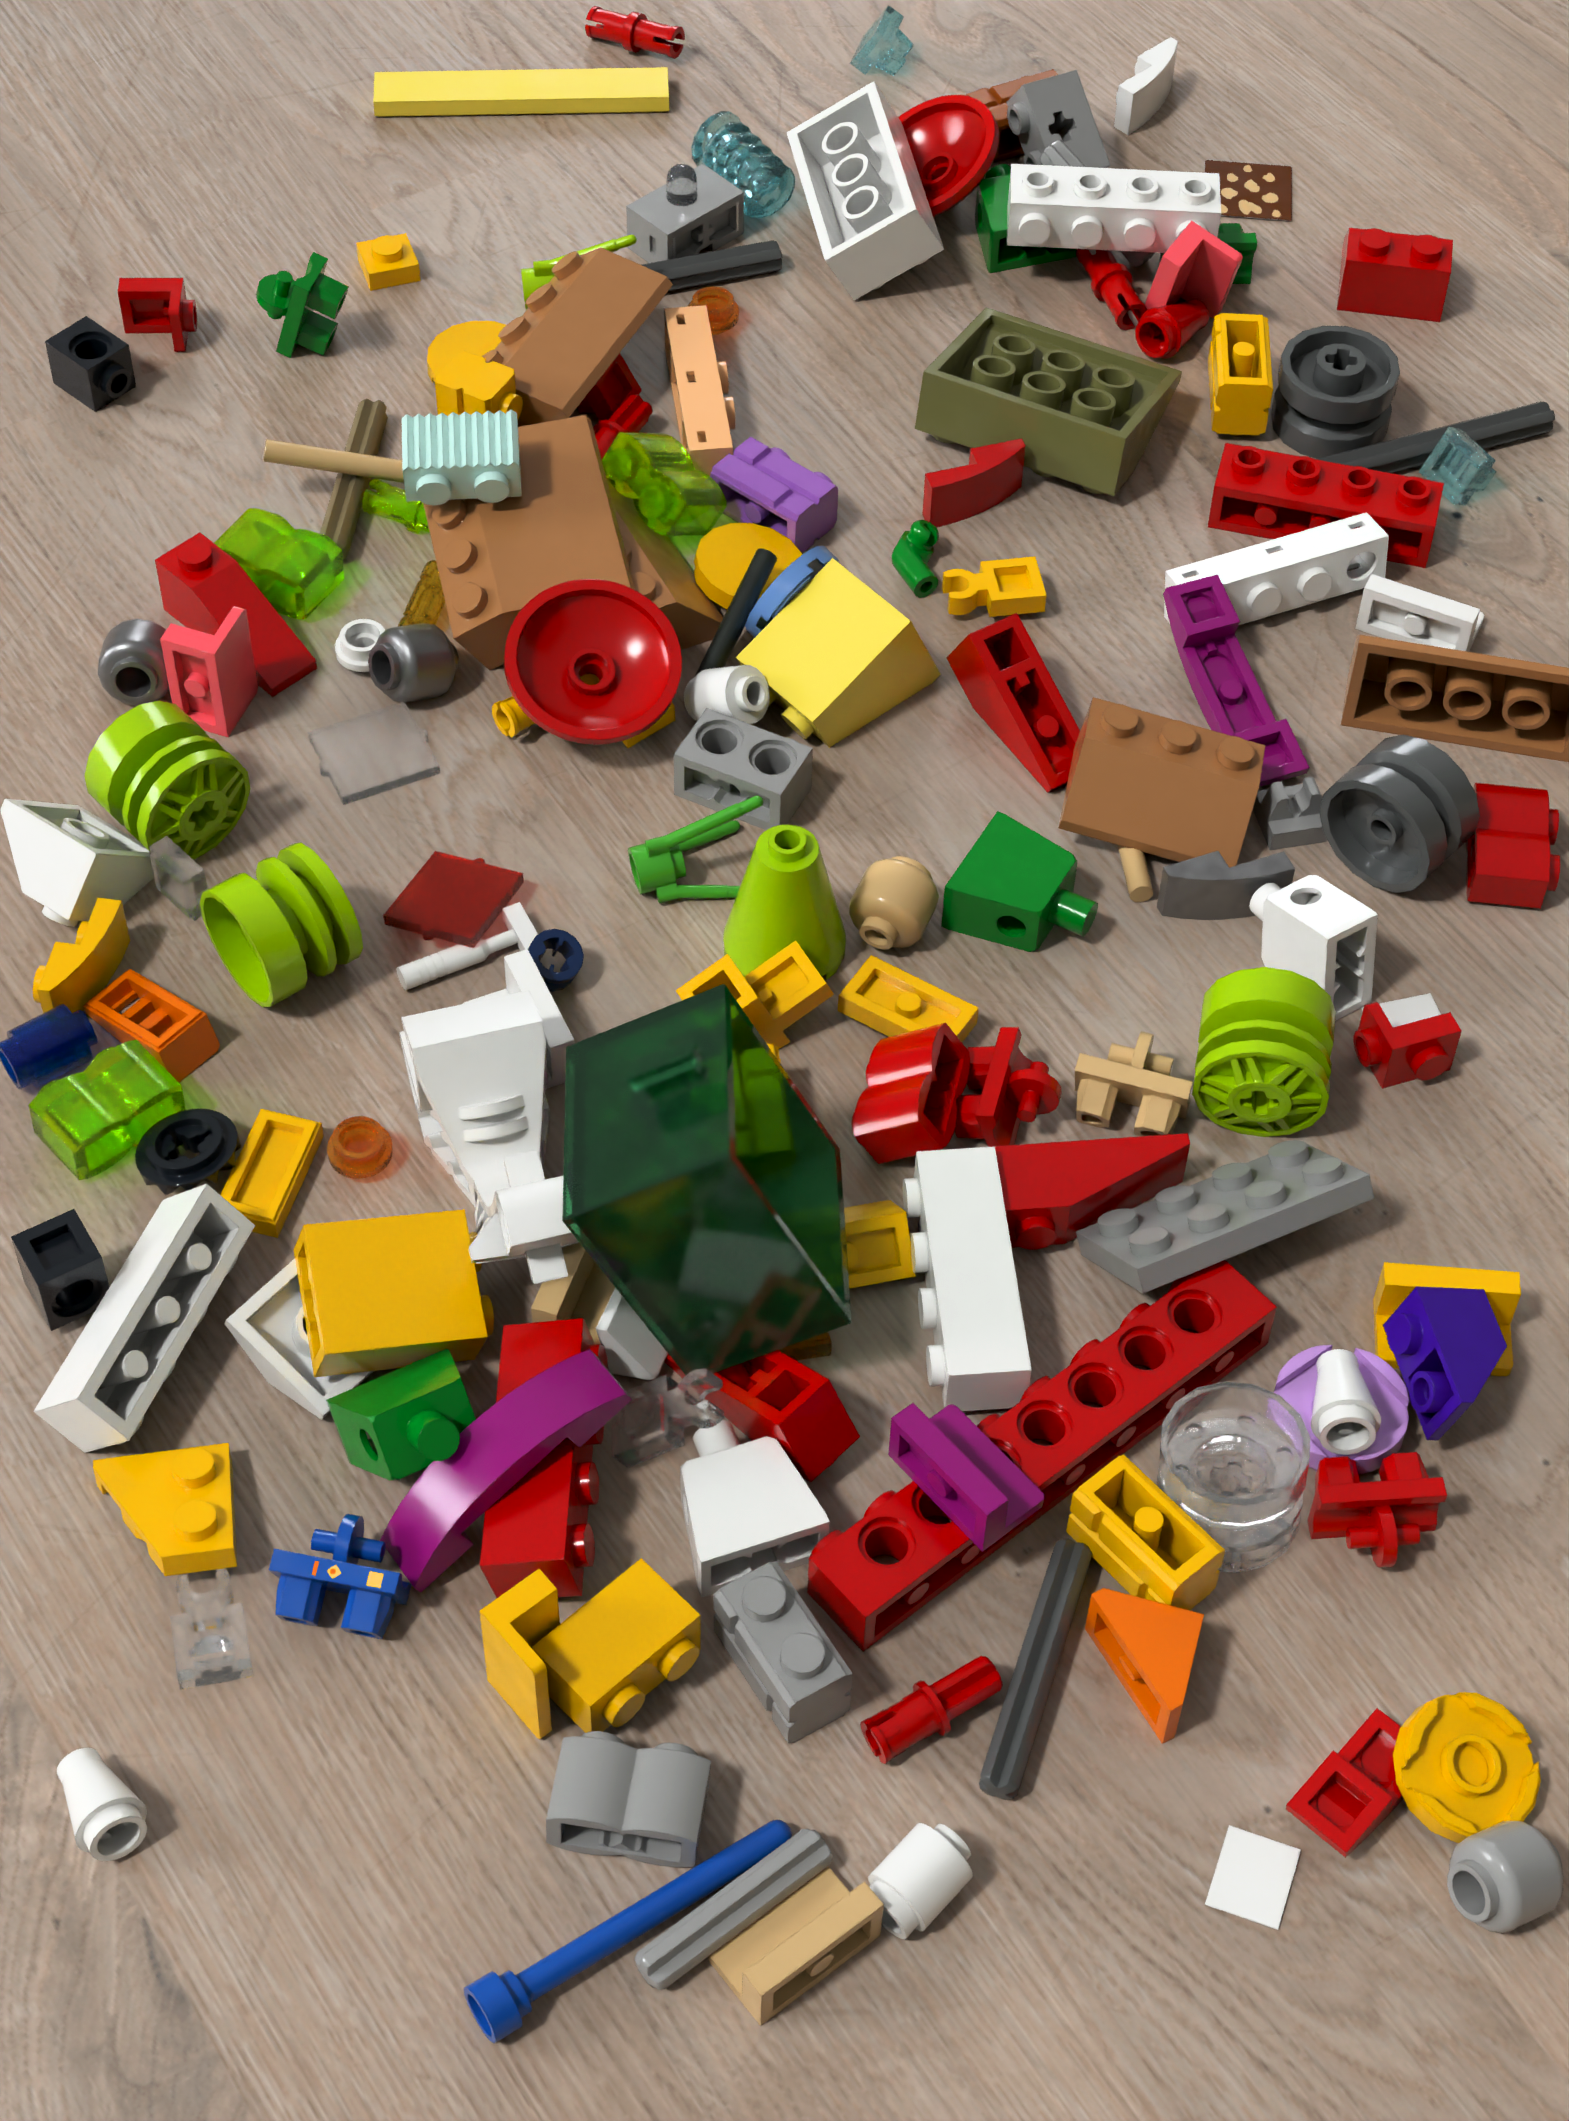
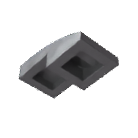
M1219 851L1163 867L1157 909L1162 916L1194 920H1225L1256 916L1249 907L1253 894L1266 883H1275L1281 889L1292 884L1295 867L1284 851L1230 868Z

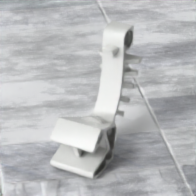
M530 990L401 1017L404 1031L399 1032L424 1143L431 1149L433 1156L446 1172L453 1176L455 1183L475 1207L476 1228L474 1232H477V1236L468 1248L471 1263L480 1264L526 1257L533 1284L568 1277L562 1248L603 1234L604 1227L600 1216L574 1204L566 1175L545 1180L543 1172L544 1155L546 1153L550 1109L545 1095L546 1085L548 1084L547 1051L542 1019Z

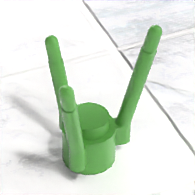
M758 795L665 836L645 840L644 844L629 847V862L640 895L655 891L659 903L678 898H736L740 886L677 885L676 879L686 877V867L682 852L737 832L740 829V823L734 819L763 805V798Z

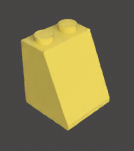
M833 558L736 656L740 665H751L764 675L769 687V705L774 701L785 710L781 714L782 718L798 735L807 739L811 734H814L829 748L929 686L941 675L912 622Z

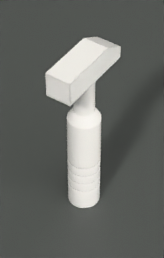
M518 902L502 908V920L508 931L487 939L474 938L422 959L404 964L396 968L397 975L403 989L406 991L483 962L489 954L517 944L520 951L526 950L538 933L521 903Z

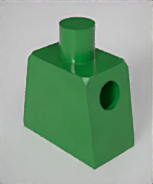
M999 164L991 168L986 174L985 179L977 186L975 226L988 272H1001L1077 257V249L1007 245V205L1011 167L1007 164Z
M997 811L945 885L941 927L1032 952L1040 948L1054 925L1080 936H1085L1095 919L1098 903L1073 893L1078 861L1072 853L1008 815Z
M447 1348L326 1400L349 1463L390 1481L404 1478L427 1468L433 1461H443L451 1457L459 1446V1434L476 1420L461 1376L450 1350ZM366 1432H367V1433L369 1434V1436L371 1437L370 1439H367Z

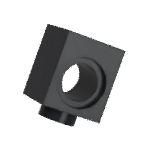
M85 316L45 341L53 383L94 412H97L136 387L129 344L89 317Z
M75 1209L11 1236L24 1283L51 1331L95 1312L110 1286L102 1256Z

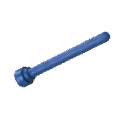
M772 1820L520 1973L514 1975L512 1971L508 1970L498 1976L495 1972L491 1971L467 1985L463 1989L464 1996L477 2024L485 2036L494 2044L523 2026L522 2017L532 2012L531 2002L743 1874L792 1837L791 1828L782 1820Z

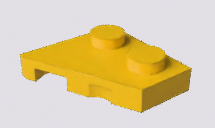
M229 1443L93 1460L97 1487L103 1495L109 1493L121 1509L124 1523L133 1535L147 1543L149 1556L164 1576L237 1567L233 1469Z

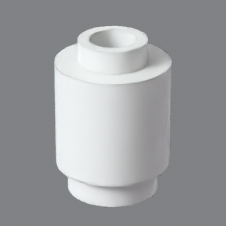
M751 665L702 670L688 682L684 692L685 708L688 714L696 721L708 708L745 723L753 724L765 715L770 699L769 687L764 675Z
M923 1823L916 1824L868 1876L870 1889L884 1904L882 1926L900 1939H906L914 1929L924 1931L973 1877L972 1870L967 1863V1860L971 1857V1851L966 1843L949 1827L939 1823L933 1829Z

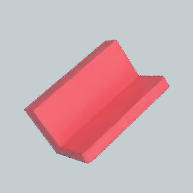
M1191 220L1162 256L1145 302L1147 310L1176 304L1180 298L1186 301L1198 299L1205 304L1209 317L1214 318L1223 308L1242 262V254Z
M235 606L231 609L215 635L171 623L160 638L172 704H176L204 731L225 737L230 736L258 691L247 611Z

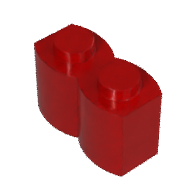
M1475 783L1473 789L1477 796L1480 817L1475 834L1466 841L1467 901L1541 909L1546 890L1555 891L1559 881L1560 856L1553 855L1550 852V845L1555 844L1558 834L1559 810L1549 809V795L1545 789Z
M946 1022L881 1039L871 1053L866 1068L868 1088L862 1092L852 1116V1130L857 1142L866 1149L878 1164L915 1156L916 1151L943 1149L948 1145L953 1136L957 1117L956 1099L963 1093L967 1084L970 1056L969 1050Z

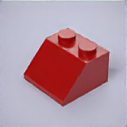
M1349 228L1344 237L1337 310L1440 322L1451 275L1453 240L1437 238L1432 235L1417 236L1385 232L1376 228Z

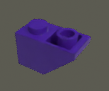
M1416 1286L1383 1324L1389 1347L1394 1353L1409 1392L1410 1402L1417 1413L1427 1440L1438 1441L1474 1403L1507 1347L1484 1289Z

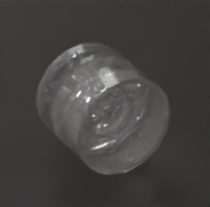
M1224 1381L1194 1389L1174 1403L1162 1423L1157 1486L1225 1549L1219 1571L1240 1573L1265 1567L1287 1552L1300 1527L1303 1491L1306 1487L1310 1459V1435L1301 1415L1280 1395L1255 1384Z

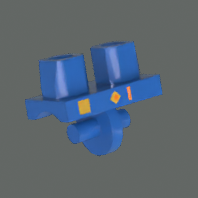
M346 1514L344 1516L338 1533L321 1529L314 1530L311 1550L332 1553L333 1560L274 1548L269 1571L279 1578L275 1615L280 1619L303 1625L318 1626L326 1590L349 1594L341 1629L355 1635L383 1639L392 1618L395 1603L407 1606L412 1584L402 1581L401 1573L357 1565L359 1559L381 1563L384 1558L386 1543L384 1541L363 1538V1516Z

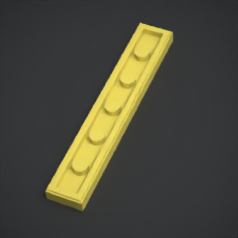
M668 67L375 72L374 114L377 117L667 112L669 111Z

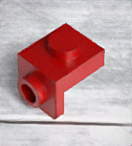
M119 278L118 297L125 333H172L174 351L186 352L188 332L197 331V307L195 300H187L184 279Z
M1374 1002L1364 1005L1359 1028L1354 1033L1353 1042L1360 1063L1364 1067H1370L1383 1089L1416 1079L1430 1080L1445 1071L1451 1070L1462 1030L1451 1012L1392 1027L1380 1004Z

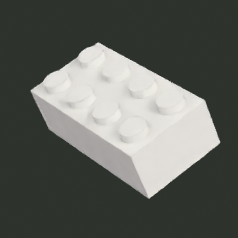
M874 81L787 132L825 262L853 300L880 288L891 279L916 265L926 262L930 257L944 250L902 122Z

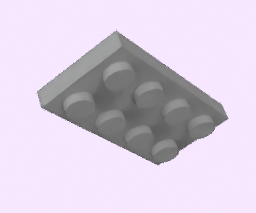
M1290 1140L1272 1146L1268 1150L1267 1155L1248 1163L1223 1165L1212 1172V1177L1193 1185H1179L1163 1189L1156 1194L1155 1200L1136 1208H1121L1108 1211L1098 1218V1223L1078 1230L1076 1234L1082 1256L1139 1292L1146 1293L1374 1199L1370 1174L1304 1141Z

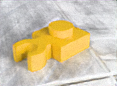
M1035 556L981 561L979 573L977 574L964 569H951L943 572L942 591L943 593H949L947 608L949 614H968L978 606H987L989 617L1013 615L1015 613L1045 612L1047 595Z

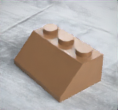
M1093 697L1074 747L1058 828L1123 847L1138 849L1141 852L1177 862L1219 851L1229 868L1236 866L1260 786L1265 745Z

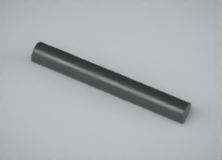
M762 548L756 550L695 676L705 669L726 666L745 627L748 616L755 606L777 561V557L771 551Z

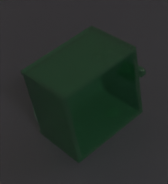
M725 984L566 1047L562 1221L690 1381L852 1323L840 1148Z

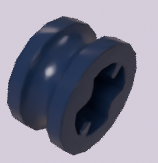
M544 930L535 936L528 948L549 992L560 991L569 986L583 965L584 954L580 943L573 935L564 930ZM546 949H553L552 956L559 952L566 959L560 972H553V964L547 969L540 962Z

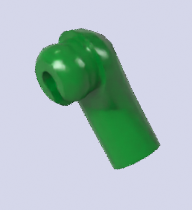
M925 520L915 521L911 525L910 531H905L902 534L891 555L894 568L915 596L919 598L932 594L936 590L939 581L927 565L934 553L933 545L939 540V532L933 524Z

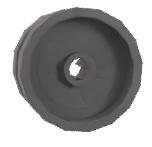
M1320 326L1302 331L1288 341L1281 355L1278 371L1279 385L1274 393L1271 410L1273 430L1284 444L1302 455L1316 459L1383 442L1388 431L1392 413L1391 403L1396 394L1400 376L1398 357L1384 341L1369 332L1352 327Z
M1404 734L1385 738L1355 767H1352L1323 794L1319 811L1324 835L1335 855L1359 878L1373 887L1394 893L1412 891L1427 879L1447 858L1475 834L1480 817L1477 796L1465 772L1446 752L1424 739Z

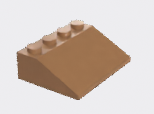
M586 415L518 427L521 497H507L496 503H487L478 498L448 500L444 504L435 506L423 503L453 639L489 670L504 664L505 644L514 619L521 609L542 591L560 583L579 579L607 580L635 590L591 420Z

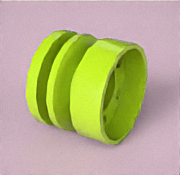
M160 700L140 704L119 716L98 738L88 756L84 775L88 793L122 826H125L159 861L174 864L197 859L215 848L236 826L246 809L251 789L248 771L229 752H226L215 739L210 738L176 704Z
M301 842L291 844L280 850L277 858L269 857L258 862L256 868L257 880L246 873H239L202 892L200 907L203 921L218 955L235 982L251 1000L261 1007H271L305 988L308 980L307 969L316 976H327L334 972L336 964L350 963L359 958L363 950L361 929L354 909L342 886L328 865L315 851Z
M1268 967L1238 970L1217 979L1205 992L1201 1010L1198 1036L1199 1046L1192 1095L1198 1109L1215 1124L1240 1134L1261 1137L1290 1135L1312 1126L1325 1114L1330 1093L1329 1078L1332 1068L1330 1056L1334 1043L1336 1010L1330 995L1314 980L1293 971Z

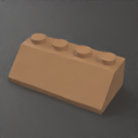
M601 247L579 255L577 251H573L560 259L552 268L555 276L551 281L535 290L527 298L525 304L528 306V309L522 316L512 320L500 331L498 337L501 339V342L498 346L481 356L486 358V363L495 361L514 369L516 394L521 396L523 400L518 427L569 418L673 286L669 278Z
M605 472L635 590L650 599L665 614L676 632L681 650L713 640L723 617L713 602L696 584L694 574L635 486Z
M1358 635L1347 678L1341 725L1569 762V668Z

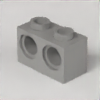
M706 708L674 753V795L715 811H721L758 795L763 798V805L736 819L764 830L777 825L788 824L812 787L813 748L798 743L794 739L777 735Z

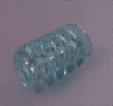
M720 111L710 116L701 124L691 146L692 159L695 165H706L744 192V214L751 218L770 216L783 208L790 200L795 188V176L792 169L784 165L783 160L773 154L772 150L763 144L761 139L753 134L750 128L743 124L737 115L730 111Z

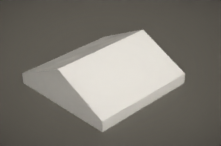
M295 1259L225 1321V1326L266 1381L321 1420L330 1412L327 1399L357 1387L373 1372L314 1377Z

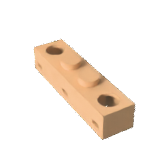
M706 305L664 308L665 355L689 492L710 491V472H712L713 466L729 453L733 455L730 429H735L734 401L732 396L723 397V394H728L729 391L726 361L717 362Z

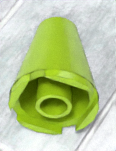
M785 824L771 827L764 831L756 842L723 934L724 955L728 954L741 973L746 976L796 940L820 975L824 976L826 974L827 980L837 972L845 956L846 933L818 841L811 832L800 826Z

